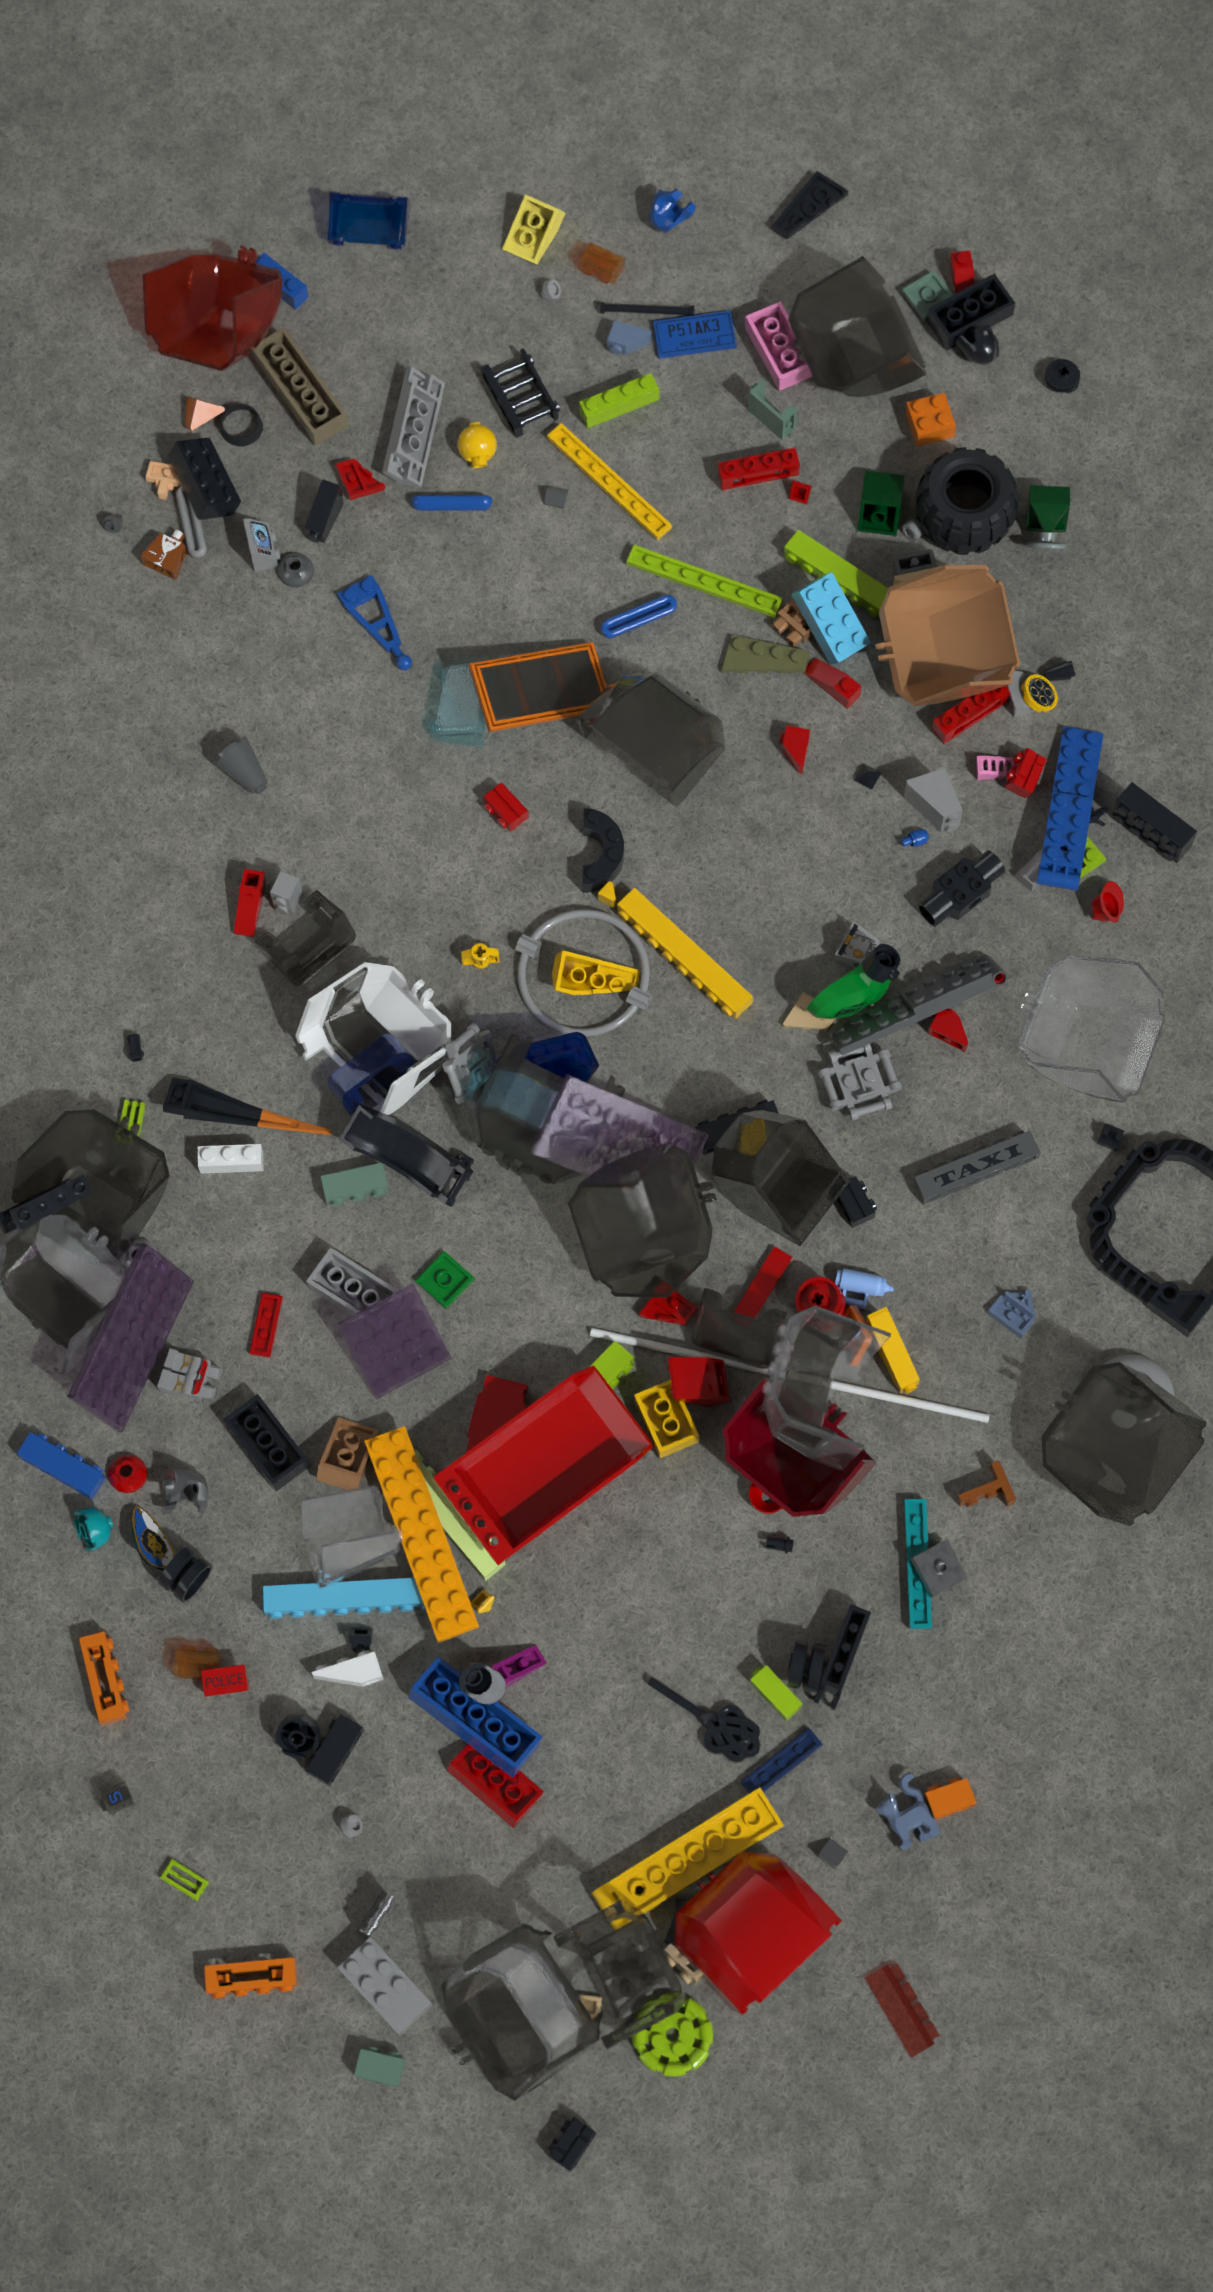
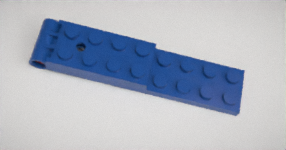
M1063 726L1037 884L1078 891L1104 733Z

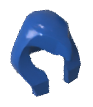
M677 188L673 191L659 189L653 198L649 222L657 230L667 233L677 224L690 218L697 206L690 201L685 208L680 207L676 202L683 193Z

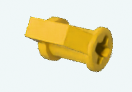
M477 943L471 949L461 952L462 965H474L476 968L483 969L489 963H500L499 950L489 948L483 943Z

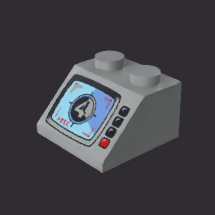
M248 518L243 519L255 572L278 567L277 560L281 558L279 549L274 548L273 542H277L275 531H270L269 523Z

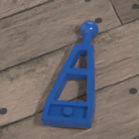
M370 575L337 593L346 611L387 653L390 651L394 653L397 658V667L400 670H408L412 666V659L410 656L403 654L399 648L401 640L383 592L374 577ZM378 597L385 617L370 625L355 608ZM389 626L393 640L387 642L377 631Z

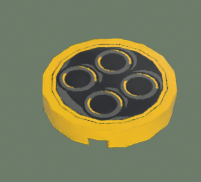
M1037 674L1030 675L1022 682L1021 692L1023 691L1024 701L1034 711L1048 713L1057 705V692L1051 682L1045 677Z

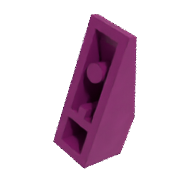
M534 1645L490 1667L503 1676L506 1688L546 1665L547 1662L538 1647Z

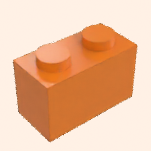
M961 1777L949 1780V1785L941 1787L940 1784L927 1788L928 1792L925 1793L924 1797L935 1820L969 1809L977 1804L967 1778L962 1780Z

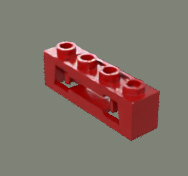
M796 447L718 463V477L722 491L798 476L800 472ZM788 469L789 471L787 473H782V470Z
M1004 686L969 696L935 718L932 730L940 741L945 744L1009 702L1011 692Z

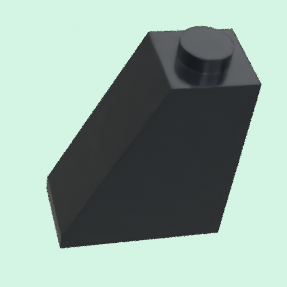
M322 479L305 526L306 537L310 541L325 543L344 505L340 485Z

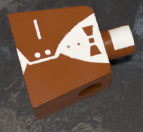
M174 530L171 537L159 534L140 556L142 564L176 580L187 554L185 545L181 543L185 535L178 530Z

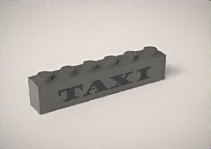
M1019 1131L1013 1134L1010 1139H999L987 1148L985 1146L979 1147L974 1150L973 1154L968 1156L962 1154L956 1157L955 1161L948 1164L947 1162H942L931 1171L922 1170L914 1177L913 1184L923 1205L1039 1159L1041 1152L1031 1131L1025 1133L1024 1131Z

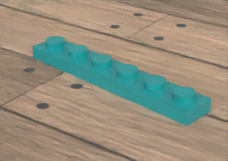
M905 1499L910 1630L932 1629L931 1598L911 1561L912 1557L929 1549L926 1499Z

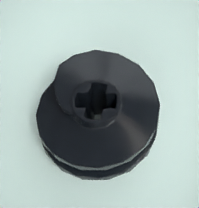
M1067 359L1052 361L1046 368V385L1058 393L1074 392L1080 382V371L1077 365Z

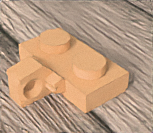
M150 461L146 481L156 483L158 499L166 500L169 490H173L174 486L180 487L182 484L172 465Z

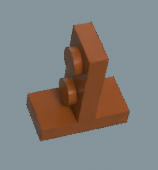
M999 1460L990 1465V1470L995 1480L959 1494L957 1501L960 1507L964 1505L967 1508L979 1503V1499L986 1497V1500L998 1496L999 1491L1007 1507L1015 1504L1017 1499Z

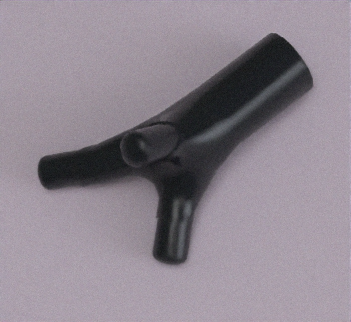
M1104 807L1099 812L1092 814L1089 824L1096 823L1104 827L1105 823L1099 820V818L1105 814L1107 808Z

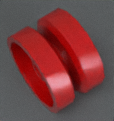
M820 1276L809 1278L798 1288L795 1297L798 1312L808 1324L815 1328H831L839 1323L845 1315L847 1307L845 1296L836 1283L828 1278Z

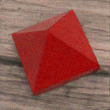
M793 480L788 499L807 505L812 485Z

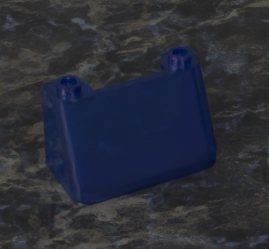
M330 192L327 240L332 241V245L344 246L345 242L390 245V249L402 250V246H406L410 199L408 197H398L395 200L393 197L354 196L351 194L346 196Z
M385 1034L332 1073L328 1078V1086L346 1111L352 1115L357 1107L363 1104V1097L357 1090L389 1065L398 1072L406 1073L408 1068H414L418 1064L394 1035Z

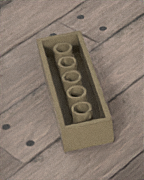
M285 328L251 346L253 359L315 446L349 426L347 414Z

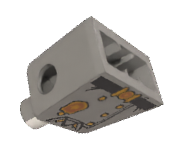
M853 922L835 953L834 961L857 968L867 955L880 945V941L860 925Z

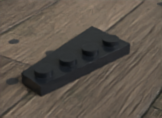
M816 171L773 223L772 230L788 240L846 197L849 190Z

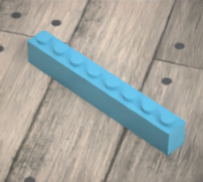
M415 1578L263 1586L264 1613L270 1619H281L282 1615L301 1618L304 1617V1614L313 1613L315 1617L326 1616L327 1612H335V1615H347L348 1611H357V1614H368L370 1610H378L379 1613H389L391 1609L399 1608L401 1612L413 1611V1608L422 1607V1610L426 1611Z

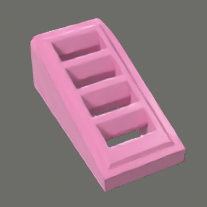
M977 756V780L1005 779L1008 772L1007 764L1011 763V769L1015 764L1013 758ZM984 764H987L988 770H984ZM991 764H995L996 771H992ZM999 764H1003V771H1000Z

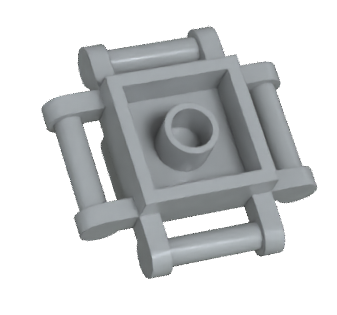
M474 1023L470 1024L466 1031L455 1041H450L445 1048L448 1055L443 1058L445 1063L442 1065L453 1087L456 1103L460 1104L466 1101L467 1106L472 1110L477 1109L480 1106V1102L488 1095L500 1089V1082L495 1079L494 1074L504 1069L503 1063L499 1061L492 1043L490 1030L480 1032L479 1027ZM486 1082L487 1086L475 1096L473 1092Z
M869 1043L843 1056L839 1052H828L832 1068L821 1069L818 1071V1075L823 1080L831 1102L829 1104L831 1111L846 1108L853 1121L858 1119L859 1116L878 1110L892 1109V1103L888 1094L900 1091L902 1085L901 1082H898L890 1061L891 1055L889 1050H883L873 1055ZM864 1052L866 1055V1057L861 1056L852 1060L845 1061L844 1064L839 1065L838 1060L850 1057L859 1053ZM882 1061L890 1082L889 1086H884L876 1064L877 1062ZM831 1076H835L843 1100H838L830 1078ZM879 1099L882 1100V1101H879V1102H876V1103H873V1104H870V1105H866V1106H863V1107H860V1108H857V1109L855 1108L856 1106H859V1105H862V1104H866V1103H869V1102H872V1101H875V1100H879Z

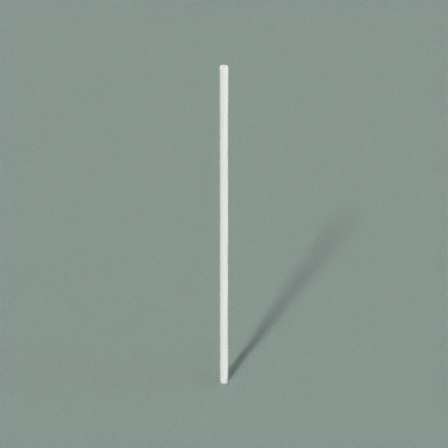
M591 1328L590 1332L592 1337L611 1341L616 1340L620 1343L684 1357H714L724 1360V1365L985 1423L989 1421V1414Z

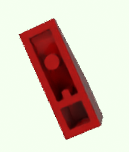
M816 657L808 664L804 674L846 709L861 696L862 686L848 674Z

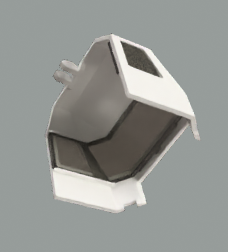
M364 962L308 999L295 1036L298 1043L303 1044L305 1052L302 1054L305 1061L321 1050H324L378 1104L372 1109L389 1116L403 1106L442 1070V1065L445 1063L443 1058L448 1055L445 1047L451 1041V1022L429 1001L434 993L431 988L424 991L423 995L420 993L425 984L422 979L418 980L413 986L394 966Z

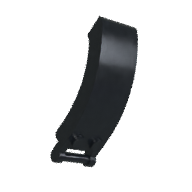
M364 1105L357 1107L339 1138L341 1142L353 1151L365 1154L387 1165L416 1184L433 1198L437 1197L450 1207L455 1204L456 1196L467 1178H470L474 1172L470 1167L461 1163L449 1152L420 1132L382 1112ZM457 1170L460 1172V1175L449 1193L446 1194L444 1190Z

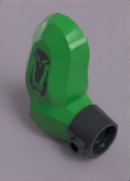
M878 945L857 968L820 992L808 1005L806 1011L818 1019H835L855 1015L867 1005L878 1002L886 993L890 982L900 974L897 970L901 961L899 953L890 945Z

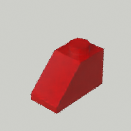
M971 250L952 252L950 269L956 294L975 284L974 266Z
M786 725L785 732H781L779 744H783L782 752L796 771L802 774L810 738V729Z
M950 1008L938 1012L929 1027L928 1034L966 1052L968 1040L960 1016Z

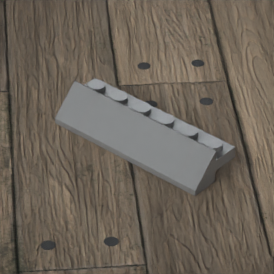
M413 367L406 368L382 473L392 478L393 483L422 487L445 382L432 374L424 375Z

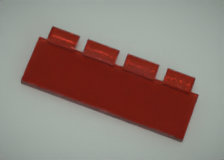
M899 1964L891 1968L889 1965H886L865 1979L912 2058L933 2046V2040L940 2035L932 2022L925 2026L922 2022L930 2017L921 2002L913 2006L910 2003L918 1998L910 1983L907 1982L900 1986L899 1982L905 1979L906 1976Z

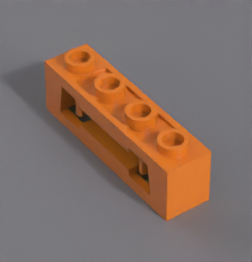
M105 1631L79 1638L99 1723L103 1726L127 1719L126 1713L130 1712L127 1699L123 1700L121 1691H125L122 1678L118 1679L116 1670H119L117 1658L112 1657L111 1650L114 1649L112 1637H108ZM101 1649L104 1650L105 1658H103V1655H102V1653H101ZM90 1651L93 1652V1658L96 1661L103 1659L110 1691L115 1696V1705L111 1696L104 1698L97 1666L92 1661ZM102 1699L105 1702L106 1709L103 1708Z
M294 1957L204 1966L206 1994L212 1995V1999L225 1998L227 1993H234L235 1997L247 1996L249 1991H257L258 1995L270 1994V1989H279V1992H291L293 1987H298L297 1966ZM283 1967V1969L271 1970L272 1978H282V1981L264 1979L232 1982V1985L221 1986L224 1983L231 1984V1975L218 1974L223 1972H232L234 1975L270 1971V1968Z

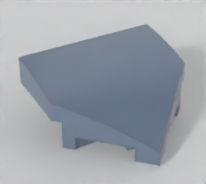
M1032 1291L1005 1292L1004 1295L999 1296L987 1314L1019 1338H1022L1035 1321L1036 1312L1033 1308Z

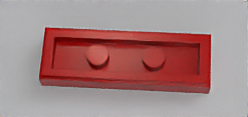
M261 1293L249 1352L250 1355L271 1358L283 1296Z

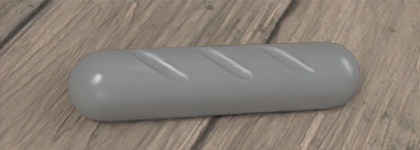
M180 486L176 492L187 549L193 558L198 559L207 552L203 526L183 486Z

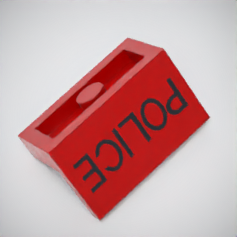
M245 1664L201 1670L204 1697L249 1690V1680L246 1676Z

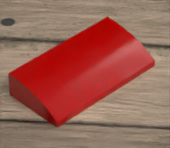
M469 1744L453 1759L447 1768V1771L512 1828L519 1823L544 1794V1791L520 1770L512 1778Z

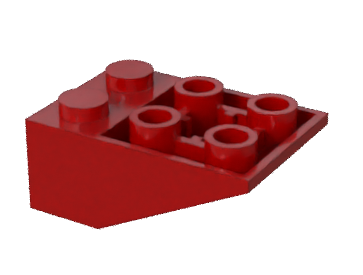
M714 1357L668 1358V1373L671 1378V1393L674 1400L703 1407H713L730 1401L724 1360Z

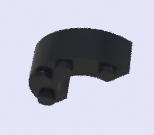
M584 808V836L597 840L603 848L598 860L591 864L583 865V893H589L602 889L610 881L613 882L620 873L624 863V839L620 828L612 818L598 810Z

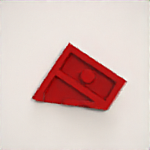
M356 459L336 463V471L349 500L385 490V484L383 482L379 483L373 477V474L368 469L363 468Z
M663 1283L641 1310L639 1316L645 1319L685 1326L696 1313L698 1307L666 1283Z

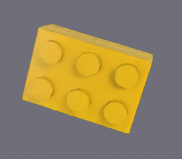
M671 1380L634 1395L635 1404L659 1458L699 1443L700 1438L685 1402L674 1400L671 1393Z

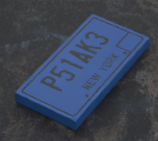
M731 311L653 321L659 359L737 348Z

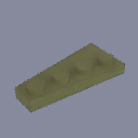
M732 635L723 663L722 673H748L752 671H760V673H768V671L805 673L810 651Z

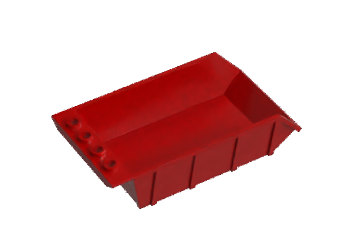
M593 1365L569 1376L435 1475L433 1479L490 1557L499 1566L637 1463L654 1447V1444ZM457 1485L459 1490L458 1492H452L450 1487ZM464 1503H471L472 1508L470 1510L464 1509ZM478 1520H483L485 1522V1526L483 1528H479L477 1526ZM493 1537L498 1540V1544L491 1545L490 1539Z

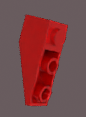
M244 868L234 926V934L254 938L267 883L265 872Z

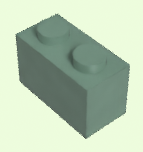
M367 2046L366 2050L360 2049L354 2074L355 2078L400 2088L406 2060L401 2058L402 2054L390 2051L388 2055L380 2054V2049Z

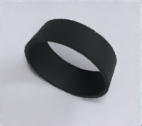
M236 404L224 411L221 417L220 431L222 437L229 444L243 447L251 445L259 439L263 431V423L258 412L253 407L247 404ZM247 410L254 413L258 417V425L254 432L245 437H234L228 434L223 427V422L232 412Z

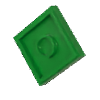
M443 1251L415 1282L442 1307L447 1309L475 1280V1277L448 1253Z

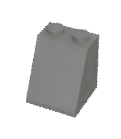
M945 767L906 780L905 800L940 832H952L960 826L963 810Z

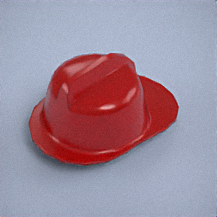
M1107 882L1101 893L1092 900L1093 913L1091 918L1101 922H1118L1124 908V895L1116 882Z

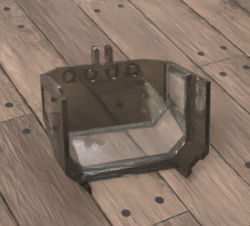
M522 1924L472 1953L441 1984L445 2012L464 2041L451 2051L455 2055L468 2047L472 2054L461 2059L459 2062L461 2067L475 2059L493 2088L514 2101L550 2080L597 2043L600 2038V2021L603 2017V2011H601L592 2019L543 1942L553 1932L539 1931L527 1924Z

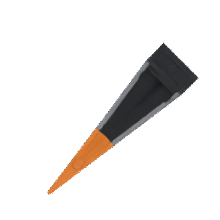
M173 1077L163 1104V1112L183 1115L184 1119L325 1135L332 1134V1130L291 1119L255 1107L193 1080Z

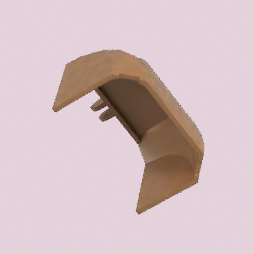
M944 565L889 587L879 611L885 643L875 644L876 650L886 648L887 654H881L877 658L878 661L889 660L895 692L913 706L961 699L1012 683L1013 679L1011 677L1015 669L1019 667L1020 660L1004 584L992 577L988 572L989 568L987 565Z

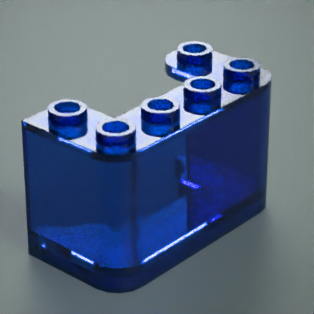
M572 1032L516 1047L498 1072L497 1077L510 1107H514L524 1103L527 1097L526 1090L529 1087H533L536 1084V1080L556 1075L565 1090L575 1091L585 1086L600 1065L586 1036L580 1032Z

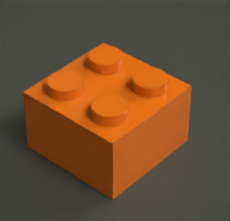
M945 392L906 403L905 414L917 447L955 437L956 425Z

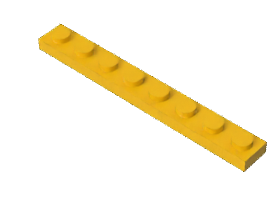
M562 423L547 435V439L657 541L672 529V524Z

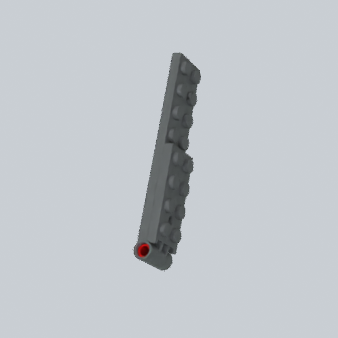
M987 954L981 955L978 959L976 956L965 959L955 966L945 968L935 975L927 976L915 984L905 986L898 991L900 998L891 1000L881 1007L873 1008L861 1016H855L843 1024L835 1025L825 1031L828 1040L843 1056L989 989L1003 986L1008 980V975Z

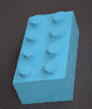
M832 572L820 576L791 594L830 665L843 661L871 643Z

